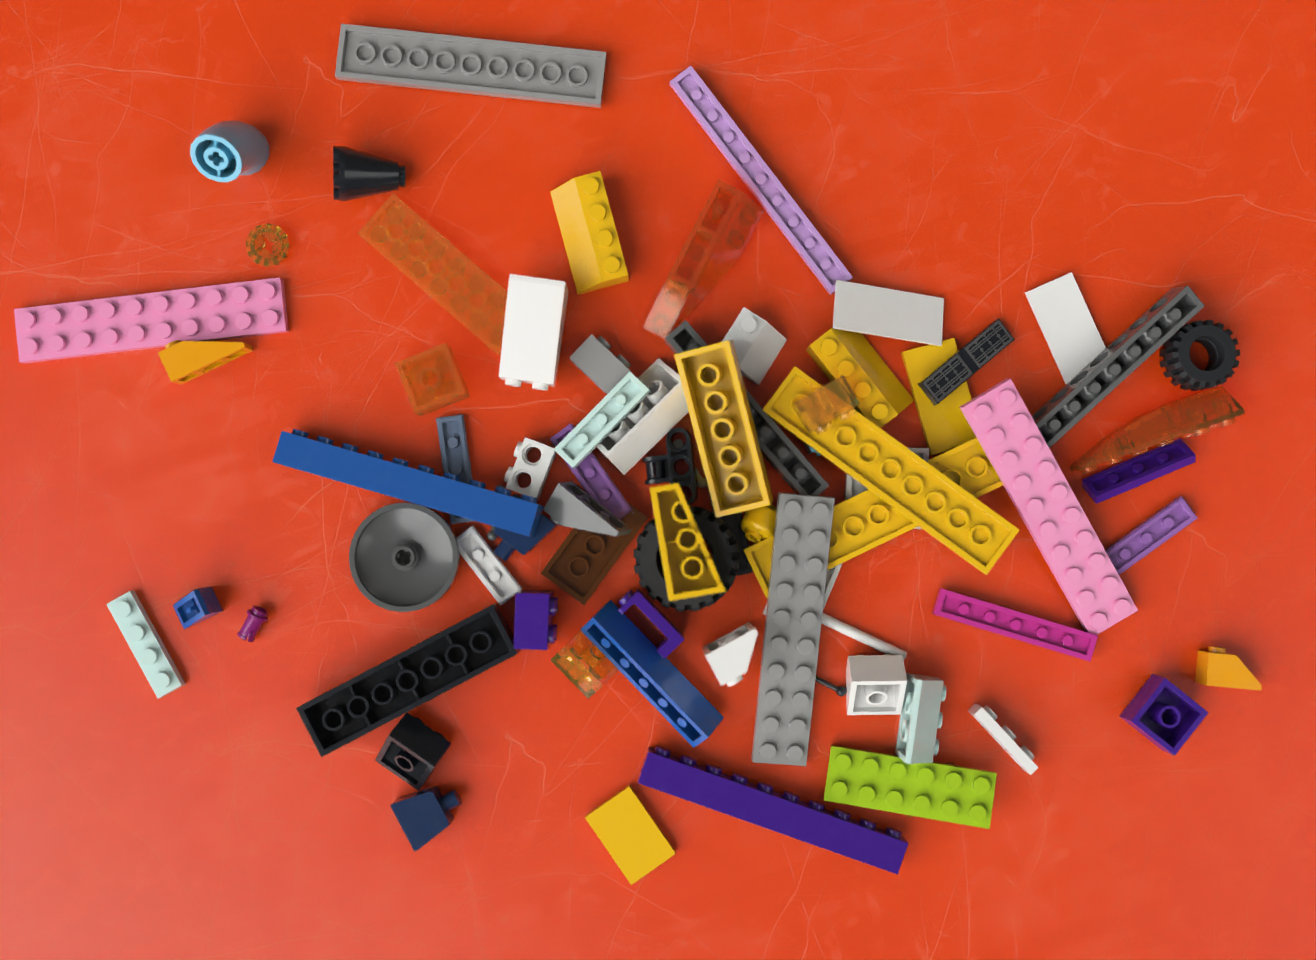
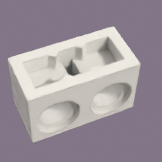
M526 437L523 442L519 441L513 455L517 457L514 467L509 466L504 478V482H507L506 488L539 500L557 453L554 448ZM532 448H538L541 451V458L535 463L529 462L527 458V453ZM523 473H528L531 476V484L527 488H521L518 485V477Z

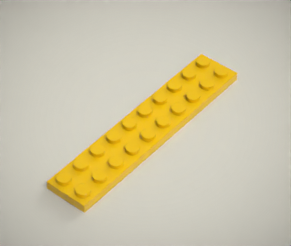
M796 366L762 410L774 421L985 575L988 574L1019 532V529Z
M977 437L926 461L975 498L1003 486ZM869 489L834 505L827 570L918 527V525ZM774 535L743 549L766 598H768Z

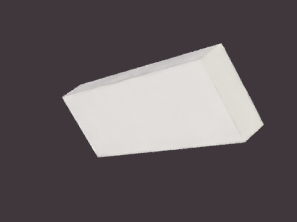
M471 526L457 537L461 556L500 606L523 589L474 526Z

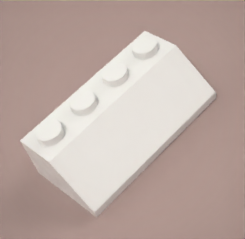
M659 358L638 378L650 390V393L597 446L624 475L689 412L680 375Z

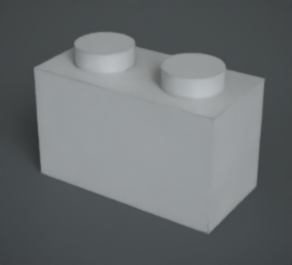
M591 334L569 358L607 395L631 372L628 369L631 364L620 354L615 357L609 351L611 345L604 338L599 336L596 339Z

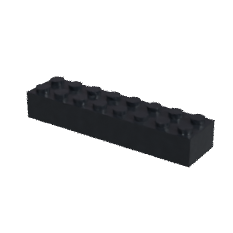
M497 603L296 709L320 756L323 757L513 657L521 649H514V636Z

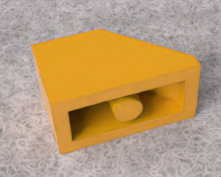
M1208 646V651L1198 650L1196 683L1206 686L1261 691L1262 685L1237 655L1226 653V648Z

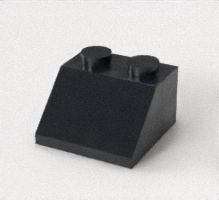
M406 712L388 735L375 761L420 791L451 743L442 734L424 725L419 718L413 717Z

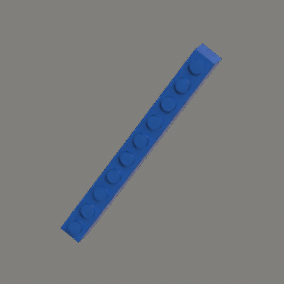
M293 429L292 433L281 432L272 461L274 463L535 538L544 506L536 504L537 498L524 494L521 495V499L511 497L512 491L496 487L495 491L485 489V483L471 479L469 484L459 482L460 476L444 472L443 477L434 475L435 469L419 465L418 469L408 467V461L394 457L392 462L383 460V454L368 450L367 455L358 453L359 447L345 443L342 444L341 448L333 446L334 440L318 436L317 440H312L308 438L309 433Z

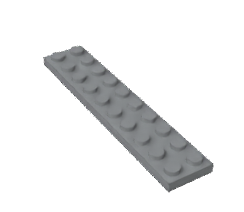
M341 24L335 77L337 80L601 108L607 54L602 51Z
M778 492L751 756L752 762L796 766H806L834 497Z

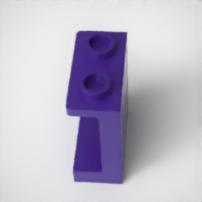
M630 589L619 600L621 606L618 611L621 614L631 605L635 604L666 636L657 645V652L664 659L685 640L684 635L640 589L635 593Z

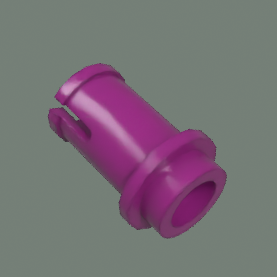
M253 606L252 609H248V616L237 633L238 637L245 641L248 637V642H254L262 623L268 620V612L259 606Z

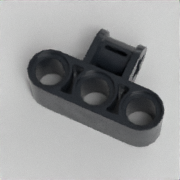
M674 428L666 436L667 455L642 458V461L646 464L647 479L645 480V485L670 482V484L678 483L680 488L687 486L692 492V497L686 501L689 506L695 503L698 498L693 439L688 431L682 428ZM678 433H683L686 436V443L683 447L676 448L673 445V437ZM683 459L688 462L689 470L686 474L680 475L676 472L675 466L679 460Z

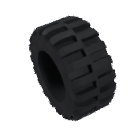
M688 506L702 538L707 541L712 550L713 564L725 592L673 601L668 600L655 518L644 526L645 529L639 534L636 541L638 542L637 548L634 549L633 558H636L634 569L635 574L638 573L640 581L638 582L641 587L646 588L650 598L658 600L666 608H675L676 611H696L716 603L730 589L739 569L740 550H738V542L730 526L720 517L716 518L714 512L701 507Z

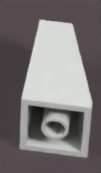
M510 274L499 378L505 380V385L521 387L522 383L532 384V389L548 391L549 386L555 387L569 294L565 281Z

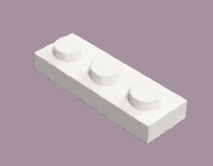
M975 703L968 709L969 713L1025 772L1031 775L1039 768L1032 761L1035 756L1024 745L1020 748L1013 741L1016 738L1015 734L1007 726L1004 725L1002 728L995 721L998 716L987 705L981 707Z

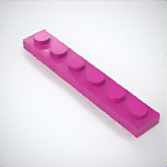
M939 588L932 614L1090 662L1098 638L1097 635L942 588Z

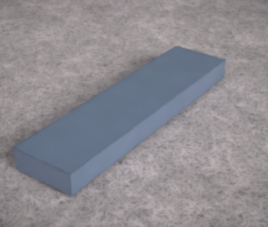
M464 415L436 418L443 472L460 476L459 482L469 484L470 479L473 480ZM449 513L451 524L474 521Z

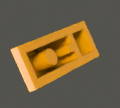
M176 340L166 344V349L158 352L171 382L182 385L254 350L251 345L244 342Z

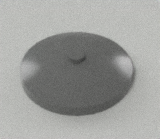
M413 503L391 504L374 511L356 530L349 551L350 570L358 589L372 603L396 612L420 610L442 598L452 586L460 562L459 545L451 526L437 512L428 507Z

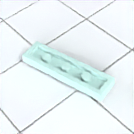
M629 372L554 450L575 469L650 393V390L635 375Z
M129 591L107 603L108 609L157 698H162L185 685L183 678L135 591Z

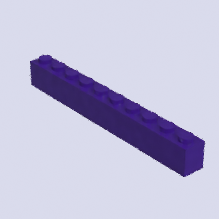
M656 746L655 749L648 748L638 777L639 784L898 875L908 846V842L902 836L901 831L891 827H887L886 830L876 827L877 824L866 818H861L860 821L850 818L851 814L840 809H835V812L824 809V804L814 800H810L809 803L801 801L798 795L789 791H784L783 794L773 791V786L763 782H758L757 785L747 782V777L738 773H732V776L721 773L722 769L712 764H707L706 767L696 764V759L686 755H681V758L670 755L671 751L661 746Z

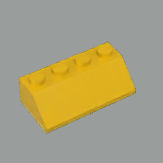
M601 171L575 177L552 190L550 193L577 294L628 282L629 276Z
M832 327L806 349L848 404L851 403L853 409L879 428H882L914 401L861 333L834 329Z

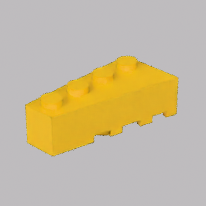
M679 484L649 488L668 600L673 601L725 592Z

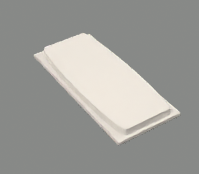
M1072 272L1025 293L1065 384L1070 382L1106 349Z
M836 280L833 328L942 346L944 298Z

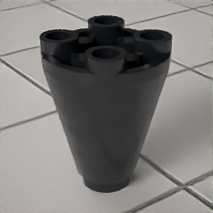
M333 146L334 200L348 201L405 187V165H398V162L346 146Z

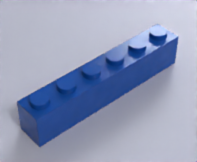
M610 600L580 630L693 748L712 734L724 717L667 658L664 659L657 652V647L624 613L621 614L618 611L619 608Z

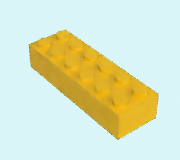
M733 340L675 354L716 518L771 505L773 496Z

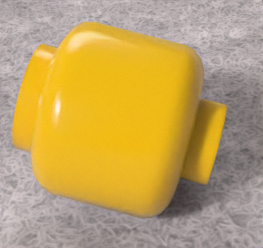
M771 504L745 512L741 521V529L748 540L758 543L774 535L776 507Z

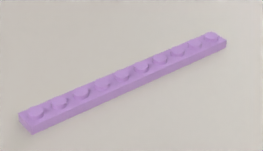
M688 67L670 81L672 89L829 295L835 292L836 280L849 282L853 278L693 67Z

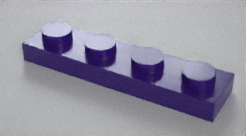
M1179 438L1082 479V487L1092 500L1098 504L1195 462L1196 455Z

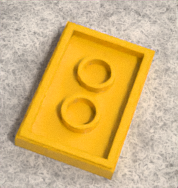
M630 784L585 815V819L631 885L676 854V851Z

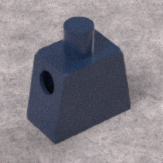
M514 494L512 496L521 499V496H519L518 494ZM542 513L535 538L496 527L494 533L503 540L493 552L504 561H507L515 550L522 555H526L557 527V524Z
M432 786L399 797L390 806L415 852L452 823L454 817L450 810L461 805L462 801L455 789L442 796L439 788Z

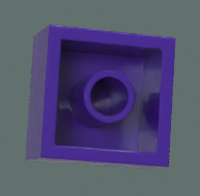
M521 590L516 593L514 649L548 650L552 643L557 640V625L553 624V616L558 613V597H553L554 591Z
M1152 674L1121 713L1120 717L1162 751L1175 756L1209 712L1169 680Z

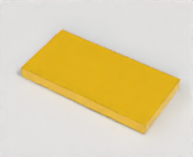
M954 338L942 341V346L929 344L901 353L927 448H929V455L948 451L976 437L960 409V406L972 400L967 381L962 383L937 405H933L918 385V383L958 351Z

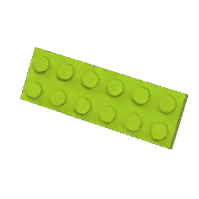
M831 745L824 801L990 829L997 773L938 762L909 764L895 755Z

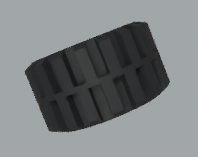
M1199 320L1182 326L1162 345L1166 348L1160 350L1159 356L1164 357V361L1160 362V366L1165 367L1167 370L1163 373L1165 377H1172L1171 383L1174 386L1181 384L1180 389H1191V391L1216 387L1226 382V378L1232 377L1235 373L1232 368L1238 367L1239 361L1235 359L1237 356H1240V350L1235 349V345L1239 343L1236 338L1232 339L1230 337L1233 334L1231 330H1223L1224 325L1221 323L1213 324V320H1205L1203 322ZM1194 341L1203 345L1208 352L1209 361L1204 371L1198 369L1190 359V347Z

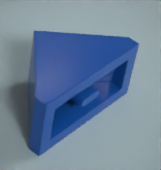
M212 587L193 590L173 605L184 629L223 611Z

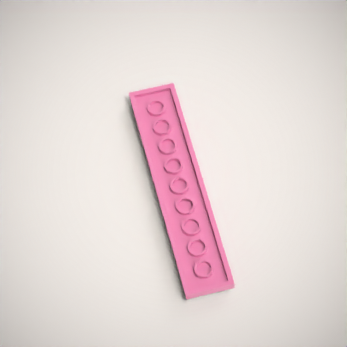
M280 277L14 309L19 362L21 363L165 347L166 344L176 340L217 341L289 332L284 282Z
M1007 378L960 406L961 411L1085 632L1098 635L1138 611L1012 380Z

